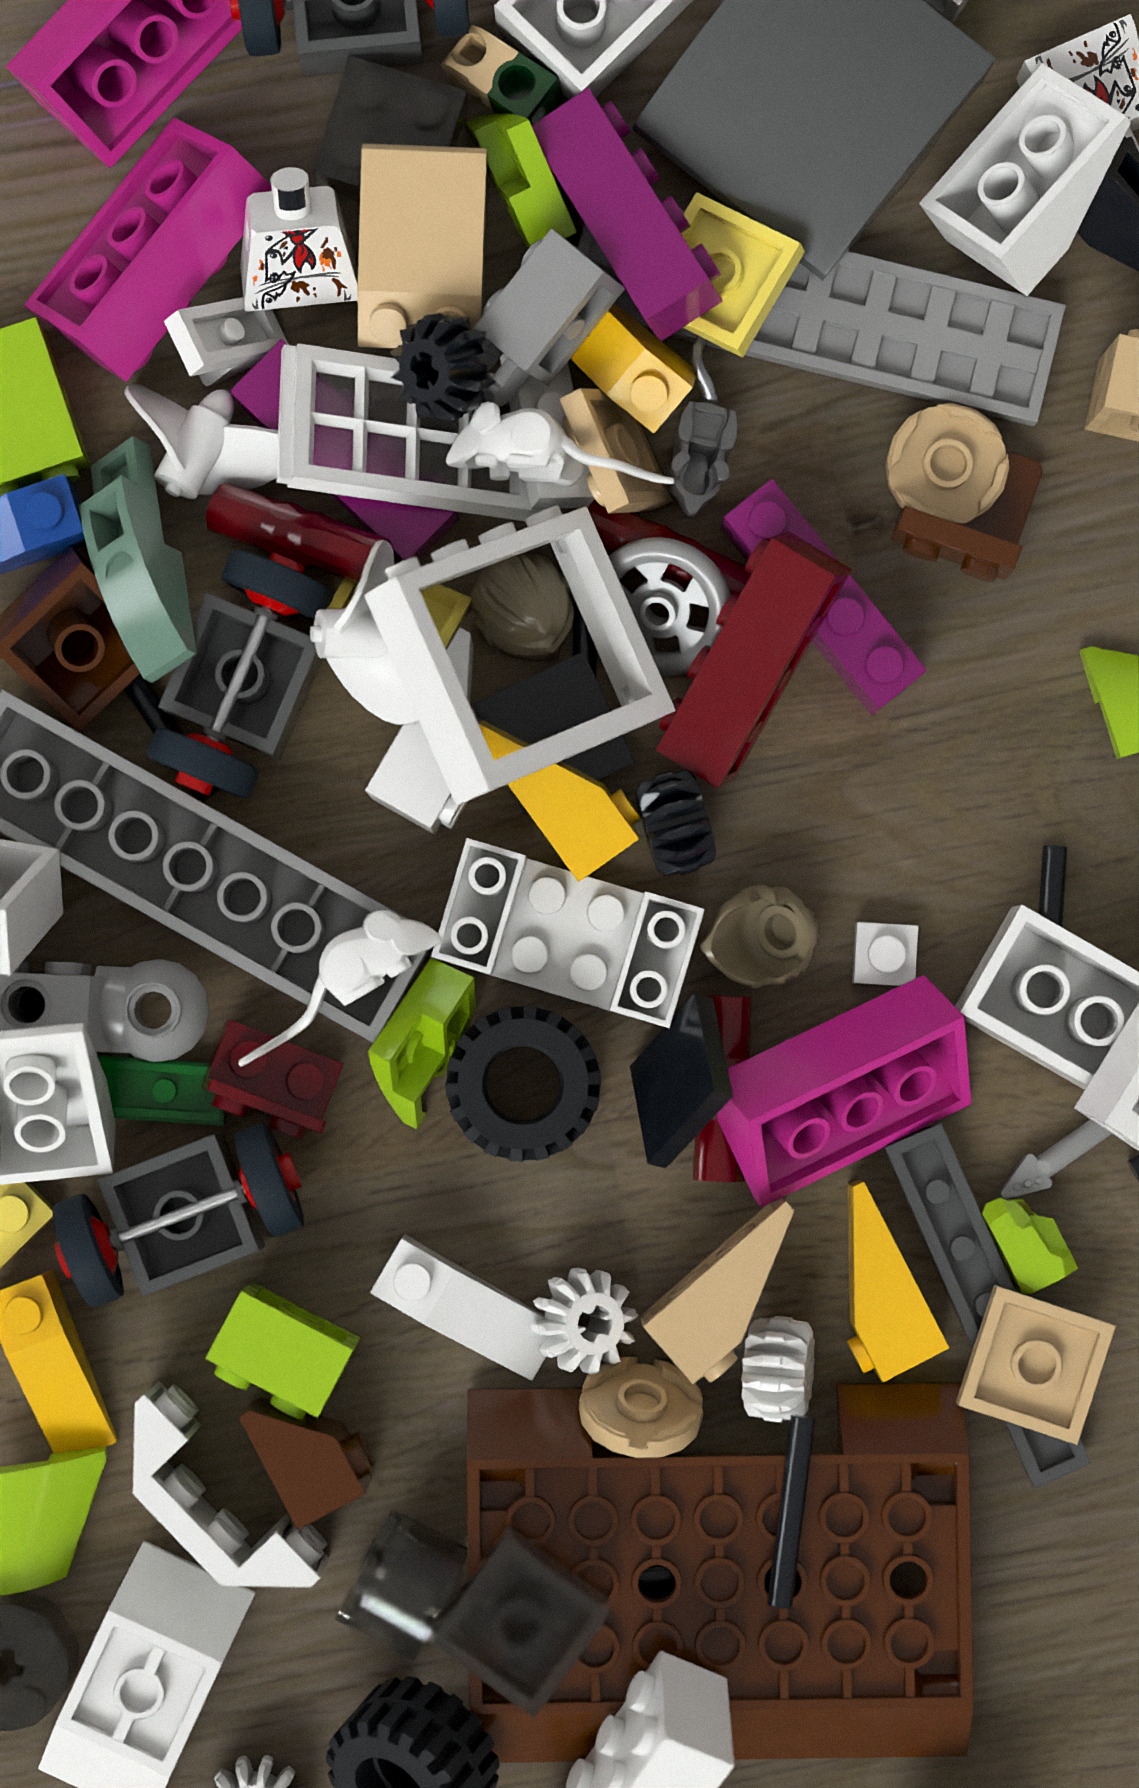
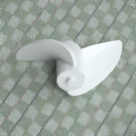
M129 384L125 388V396L141 417L150 425L167 451L154 474V478L165 487V491L174 497L182 496L188 499H196L198 495H213V492L223 482L249 490L265 485L277 478L278 430L230 424L234 412V402L228 391L222 389L215 390L209 393L198 406L193 405L188 411L142 385Z
M378 540L368 556L360 582L347 609L317 610L314 626H311L310 637L311 641L315 642L318 657L327 659L342 685L369 712L393 724H414L419 722V719L364 597V594L389 580L385 569L394 565L392 546L388 541Z

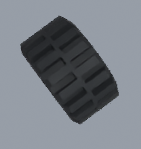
M531 1006L508 1007L497 1010L475 1022L456 1043L452 1056H450L446 1069L447 1080L445 1083L450 1112L454 1121L458 1123L464 1132L463 1134L472 1143L474 1142L484 1149V1152L492 1156H499L509 1159V1161L517 1162L525 1160L538 1161L549 1158V1156L560 1151L562 1152L571 1146L590 1125L600 1099L601 1076L597 1057L583 1033L561 1015ZM519 1046L533 1047L547 1054L555 1063L560 1075V1091L556 1102L545 1114L530 1120H517L501 1113L491 1102L487 1091V1075L494 1060L506 1050Z
M406 1676L403 1681L397 1677L387 1679L382 1685L378 1684L333 1735L329 1742L331 1748L326 1752V1763L332 1768L328 1772L331 1785L336 1788H495L499 1779L496 1773L500 1767L499 1756L491 1750L495 1745L491 1734L482 1729L480 1726L482 1720L474 1711L470 1712L462 1705L463 1700L454 1693L451 1696L443 1692L442 1686L431 1681L425 1685L417 1677Z

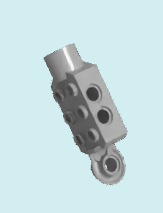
M164 959L142 961L132 967L97 966L94 976H91V964L45 962V974L30 973L31 962H22L11 976L0 975V1031L83 1023L95 1052L130 1053L136 1058L152 1062L176 1059L193 1049L202 1037L210 1013L207 993L197 976L180 963ZM35 990H39L42 993L46 1005L43 1015L37 1021L30 1018L26 1008L27 999ZM155 992L166 996L171 1003L172 1009L170 1019L160 1028L148 1026L142 1019L140 1011L144 999Z

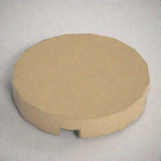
M948 403L921 410L908 417L891 440L885 461L888 487L902 509L908 506L960 525H966L985 514L1004 490L1009 472V461L1005 445L1001 440L1002 436L993 422L973 408Z
M621 1357V1362H617L614 1365L607 1362L602 1363L599 1373L587 1375L579 1399L581 1424L594 1441L612 1452L635 1458L664 1457L683 1450L697 1437L703 1418L701 1389L696 1383L692 1384L684 1373L671 1363L654 1359L653 1365L637 1364L638 1357Z

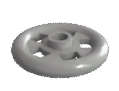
M651 537L627 543L608 557L619 581L634 567L648 579L640 584L634 593H630L622 584L621 586L661 676L686 674L700 650L705 645L712 647L722 627L716 624V620L725 602L731 596L728 583L720 569L707 555L682 541L664 537ZM668 564L680 567L693 576L686 589L675 581L663 577ZM691 603L709 607V618L705 629L688 624L692 610ZM650 604H663L668 609L669 616L663 618L655 615L650 610ZM674 635L678 637L680 650L673 652L656 651L654 637L669 638Z

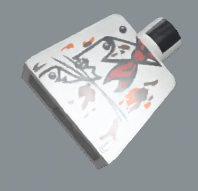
M1131 14L1024 61L1016 77L1020 87L1041 63L1045 64L1125 114L1131 123L1124 136L1139 153V145L1132 132L1139 129V38Z
M287 167L276 171L271 177L272 191L253 193L246 200L240 261L245 312L358 301V273L355 253L335 190L329 186L309 187L307 173L299 168Z

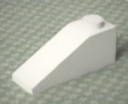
M404 1234L370 1293L420 1323L532 1381L546 1358L538 1349L547 1335L534 1333L530 1325L536 1320L544 1319V1315Z

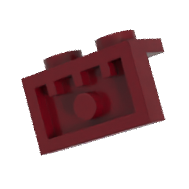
M227 1019L200 1087L215 1094L211 1106L246 1118L249 1107L272 1115L269 1128L303 1140L307 1129L322 1134L326 1122L322 1121L344 1063L286 1041L248 1064L240 1066V1059L275 1037Z

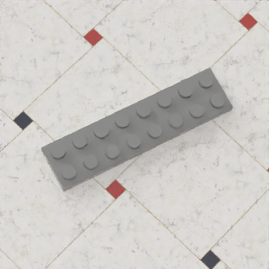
M584 223L578 249L624 286ZM848 251L823 281L801 263H798L745 356L939 404L955 403L976 409L984 415L1034 427L1038 422L1066 305ZM625 289L614 303L649 332L654 333ZM681 328L669 337L694 343L698 335ZM706 341L705 346L728 351L710 341Z

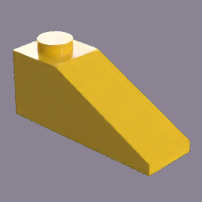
M615 303L570 358L610 399L653 434L690 392L696 378L690 364L663 342H660L656 336Z
M484 720L478 722L494 760L530 746V744ZM562 761L508 784L578 882L639 840V832L634 824L641 820L642 817L622 789L611 794L604 783Z
M857 1179L849 1183V1322L856 1336L846 1341L863 1374L874 1369L880 1380L885 1382L949 1349V1346L865 1182Z
M54 1269L0 1289V1342L53 1453L105 1447L117 1443L116 1433Z

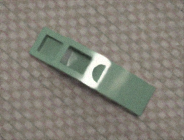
M132 436L90 466L94 495L79 505V511L90 562L112 621L143 679L153 683L197 653L182 552L164 544L151 448L147 443Z

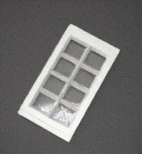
M297 343V346L284 344L281 350L276 483L287 484L288 488L525 521L528 517L544 510L531 509L526 482L519 478L518 473H511L508 480L496 481L490 479L489 467L469 469L447 465L446 457L461 431L470 423L475 410L463 414L462 418L450 421L438 420L436 417L430 419L417 417L415 403L400 402L404 390L402 382L390 378L399 370V362L395 358ZM509 401L503 407H499L500 415L511 412Z

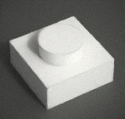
M856 922L852 983L901 986L914 980L916 977L918 926Z

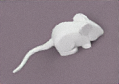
M483 402L473 413L470 423L454 441L446 457V463L451 467L469 469L489 467L490 479L496 481L508 480L511 473H518L521 480L529 482L560 481L569 454L575 460L587 465L618 470L657 483L674 484V478L654 474L623 461L585 452L565 434L560 423L543 410L524 408L500 415L498 405L493 402Z
M379 910L368 914L364 920V927L339 934L325 947L319 962V975L314 985L309 1005L303 1016L282 1034L240 1059L239 1065L244 1066L308 1027L321 1006L326 990L333 994L344 1006L350 1004L385 983L383 978L385 975L388 974L392 978L412 967L413 965L408 956L425 952L442 942V937L426 924L412 919H402L389 910Z

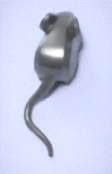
M700 336L696 337L692 346L691 364L699 385L701 400L700 402L689 401L683 406L674 434L673 460L670 465L664 467V475L674 478V484H666L670 494L677 499L684 513L690 517L696 516L721 488V483L728 480L730 472L727 460L735 444L738 429L736 412L718 406V398L713 380L702 361V350L708 340Z

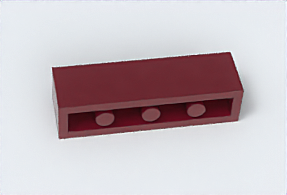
M790 531L774 536L770 541L766 539L761 540L747 561L745 571L750 573L751 576L741 594L734 592L725 602L717 617L716 624L722 627L713 646L705 645L697 654L688 670L687 677L691 678L693 682L684 699L682 700L677 697L672 702L676 711L662 717L659 729L664 731L665 734L656 751L717 789L735 779L852 569Z

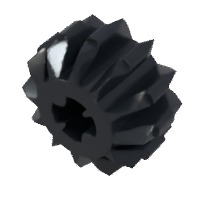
M442 313L425 315L423 319L417 320V323L410 324L407 328L401 330L400 335L403 344L390 351L392 356L399 362V370L390 378L402 382L404 386L400 402L415 403L417 417H426L428 419L436 417L438 420L444 419L445 421L462 418L463 414L478 409L481 403L486 402L483 390L489 389L491 385L496 383V380L487 371V364L496 356L484 352L482 348L487 332L478 331L477 329L471 330L469 317H462L460 315L449 316Z
M688 770L674 773L668 771L654 775L652 779L639 783L635 794L638 804L637 808L642 817V826L656 869L664 876L678 873L684 875L698 871L699 867L712 863L717 852L714 844L715 839L705 802L703 801L695 776Z

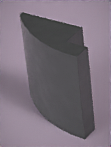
M724 0L665 78L634 123L632 130L734 211L800 242L805 253L799 263L823 281L927 159L946 125L982 84L996 58L923 0Z

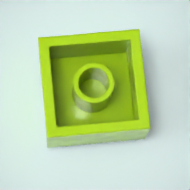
M252 1281L241 1290L205 1359L218 1365L214 1374L225 1382L243 1390H248L250 1384L253 1383L272 1393L273 1396L270 1404L282 1412L303 1420L307 1412L318 1418L351 1358L360 1337Z

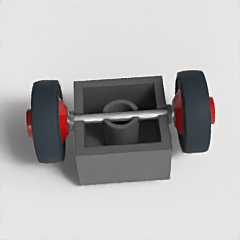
M229 0L232 20H241L245 47L249 56L258 57L280 53V23L285 16L284 3H286L287 10H293L297 54L303 76L423 64L417 0ZM425 0L434 10L438 37H455L469 34L470 22L467 0Z
M234 549L226 562L221 579L231 587L247 594L252 603L262 608L255 607L252 612L206 593L193 623L197 654L174 668L158 707L172 716L203 728L202 733L206 734L207 737L198 733L182 735L172 730L158 727L153 734L146 754L150 760L177 771L178 774L175 782L208 796L212 788L215 787L237 797L248 798L258 778L259 770L255 766L236 758L230 747L219 743V740L226 742L227 739H230L277 760L281 759L323 658L318 657L315 642L311 641L309 635L278 623L279 617L273 614V612L282 616L293 614L315 621L317 610L326 609L332 602L334 592L327 586L304 575L306 567L300 563L276 553H271L269 559L251 552Z
M265 1123L251 1126L235 1134V1147L241 1165L239 1175L223 1133L220 1132L98 1179L115 1225L113 1228L109 1229L103 1223L95 1205L86 1194L74 1195L61 1200L53 1206V1222L58 1242L55 1243V1250L59 1263L66 1277H72L81 1296L90 1307L103 1306L123 1296V1278L118 1262V1252L125 1251L143 1297L259 1252L266 1247L250 1204L258 1210L266 1228L273 1237L285 1235L304 1225L303 1210L296 1191L302 1188L303 1185L296 1164L290 1152L282 1154L272 1131Z

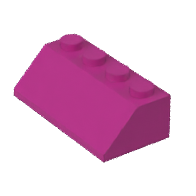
M67 0L5 67L48 113L100 161L111 168L241 31L242 25L241 20H232L229 0Z
M173 117L23 306L99 366L127 382L135 371L141 369L149 361L153 348L167 332L168 329L164 321L177 310L189 308L191 300L210 276L219 272L225 265L229 252L243 236L247 198L253 193L272 191L271 184L231 145Z
M922 975L728 1068L733 1097L717 1113V1119L755 1201L762 1208L971 1105L964 1015L925 975Z

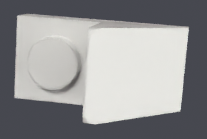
M244 297L179 309L164 321L189 375H199L205 386L215 385L255 366L280 339L289 345L273 310L245 312Z

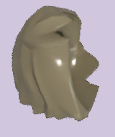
M521 553L483 567L482 574L474 583V588L470 594L472 599L471 605L476 613L475 624L489 646L494 645L507 656L525 660L555 661L559 658L563 642L571 631L576 618L573 594L563 572L554 566L549 557Z
M754 885L744 888L740 893L732 896L720 906L713 916L709 931L700 944V949L709 961L730 980L756 989L765 985H783L791 977L797 978L799 973L804 972L808 967L809 961L814 954V948L819 944L818 938L822 934L819 920L815 918L814 911L808 908L789 888H770L766 885Z

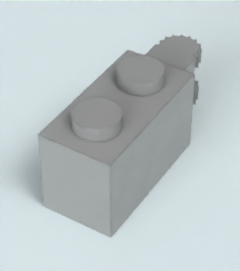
M552 228L544 239L536 241L526 251L522 259V267L505 288L498 290L490 297L484 307L483 317L474 327L478 331L487 332L482 348L484 352L496 356L487 364V371L491 370L503 353L508 356L494 374L496 383L484 391L486 401L493 402L498 407H503L504 404L508 403L530 375L549 386L625 290L624 286Z

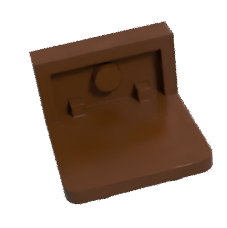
M1006 450V454L1008 453L1009 472L1004 490L985 514L966 525H960L905 506L904 509H900L890 540L902 544V551L913 557L931 562H936L938 557L960 564L961 572L976 579L995 582L997 577L1005 580L1015 570L1023 547L1018 545L1042 476V467L1033 459Z

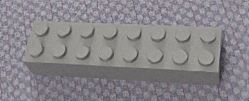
M4 690L1 691L0 832L17 842L59 849L61 867L307 1006L309 1005L313 988L319 975L321 955L327 944L334 937L343 932L364 927L365 918L374 911L389 910L402 919H407ZM432 948L425 952L408 956L413 965L412 967L392 978L388 974L383 977L385 983L345 1006L326 990L318 1012L374 1043L403 1000Z

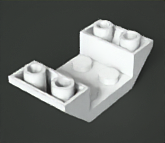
M467 838L438 932L442 937V942L434 946L431 957L604 1010L670 1028L705 909L645 891L641 893L588 876L578 882L571 871L528 859L523 854Z
M160 1381L157 1382L135 1403L133 1495L221 1586L312 1587L321 1578L329 1557L322 1551L327 1546V1542L311 1524L297 1530L293 1520L286 1513L251 1548L244 1541L249 1533L243 1524L225 1508L217 1513L201 1496L206 1491V1488L199 1478L185 1465L180 1463L174 1468L167 1461L190 1439L201 1424L193 1417L199 1409L183 1390L174 1384L167 1389Z
M144 1540L106 1613L53 1728L38 1769L78 1788H166L256 1592L244 1586H221L203 1567Z

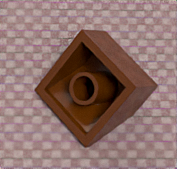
M72 546L0 614V657L78 732L140 674L112 621L92 566Z
M263 1397L250 1402L239 1416L297 1530L365 1495L372 1479L371 1467L376 1462L367 1442L359 1431L350 1435L344 1422L319 1415L317 1418L308 1412L303 1420L297 1419L270 1404V1399Z

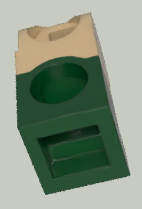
M470 25L469 34L463 35L441 63L443 71L450 79L466 92L480 98L481 102L497 114L524 116L529 119L531 126L557 109L564 100L557 76L475 25Z

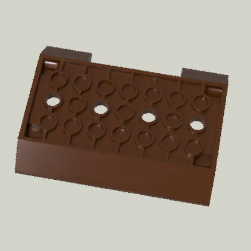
M960 1383L836 1384L837 1446L841 1452H811L797 1565L800 1581L797 1589L794 1591L792 1608L789 1609L767 1605L769 1592L764 1587L765 1575L772 1567L786 1452L669 1454L657 1458H635L627 1455H592V1437L582 1426L579 1413V1399L582 1394V1387L468 1389L467 1520L470 1712L474 1711L482 1720L480 1725L482 1729L491 1734L495 1743L491 1750L499 1756V1763L576 1762L580 1758L585 1760L596 1744L597 1734L603 1721L609 1715L616 1716L626 1701L627 1691L634 1676L639 1671L646 1672L660 1650L727 1678L734 1760L967 1756L974 1708L970 1473L964 1409L955 1403L961 1387ZM903 1562L917 1563L924 1570L925 1578L922 1587L911 1595L898 1594L890 1586V1575L893 1569ZM653 1565H661L668 1568L675 1577L672 1591L667 1596L659 1599L646 1596L638 1586L641 1573ZM536 1567L544 1571L550 1581L549 1589L540 1599L526 1600L515 1592L513 1579L523 1568Z

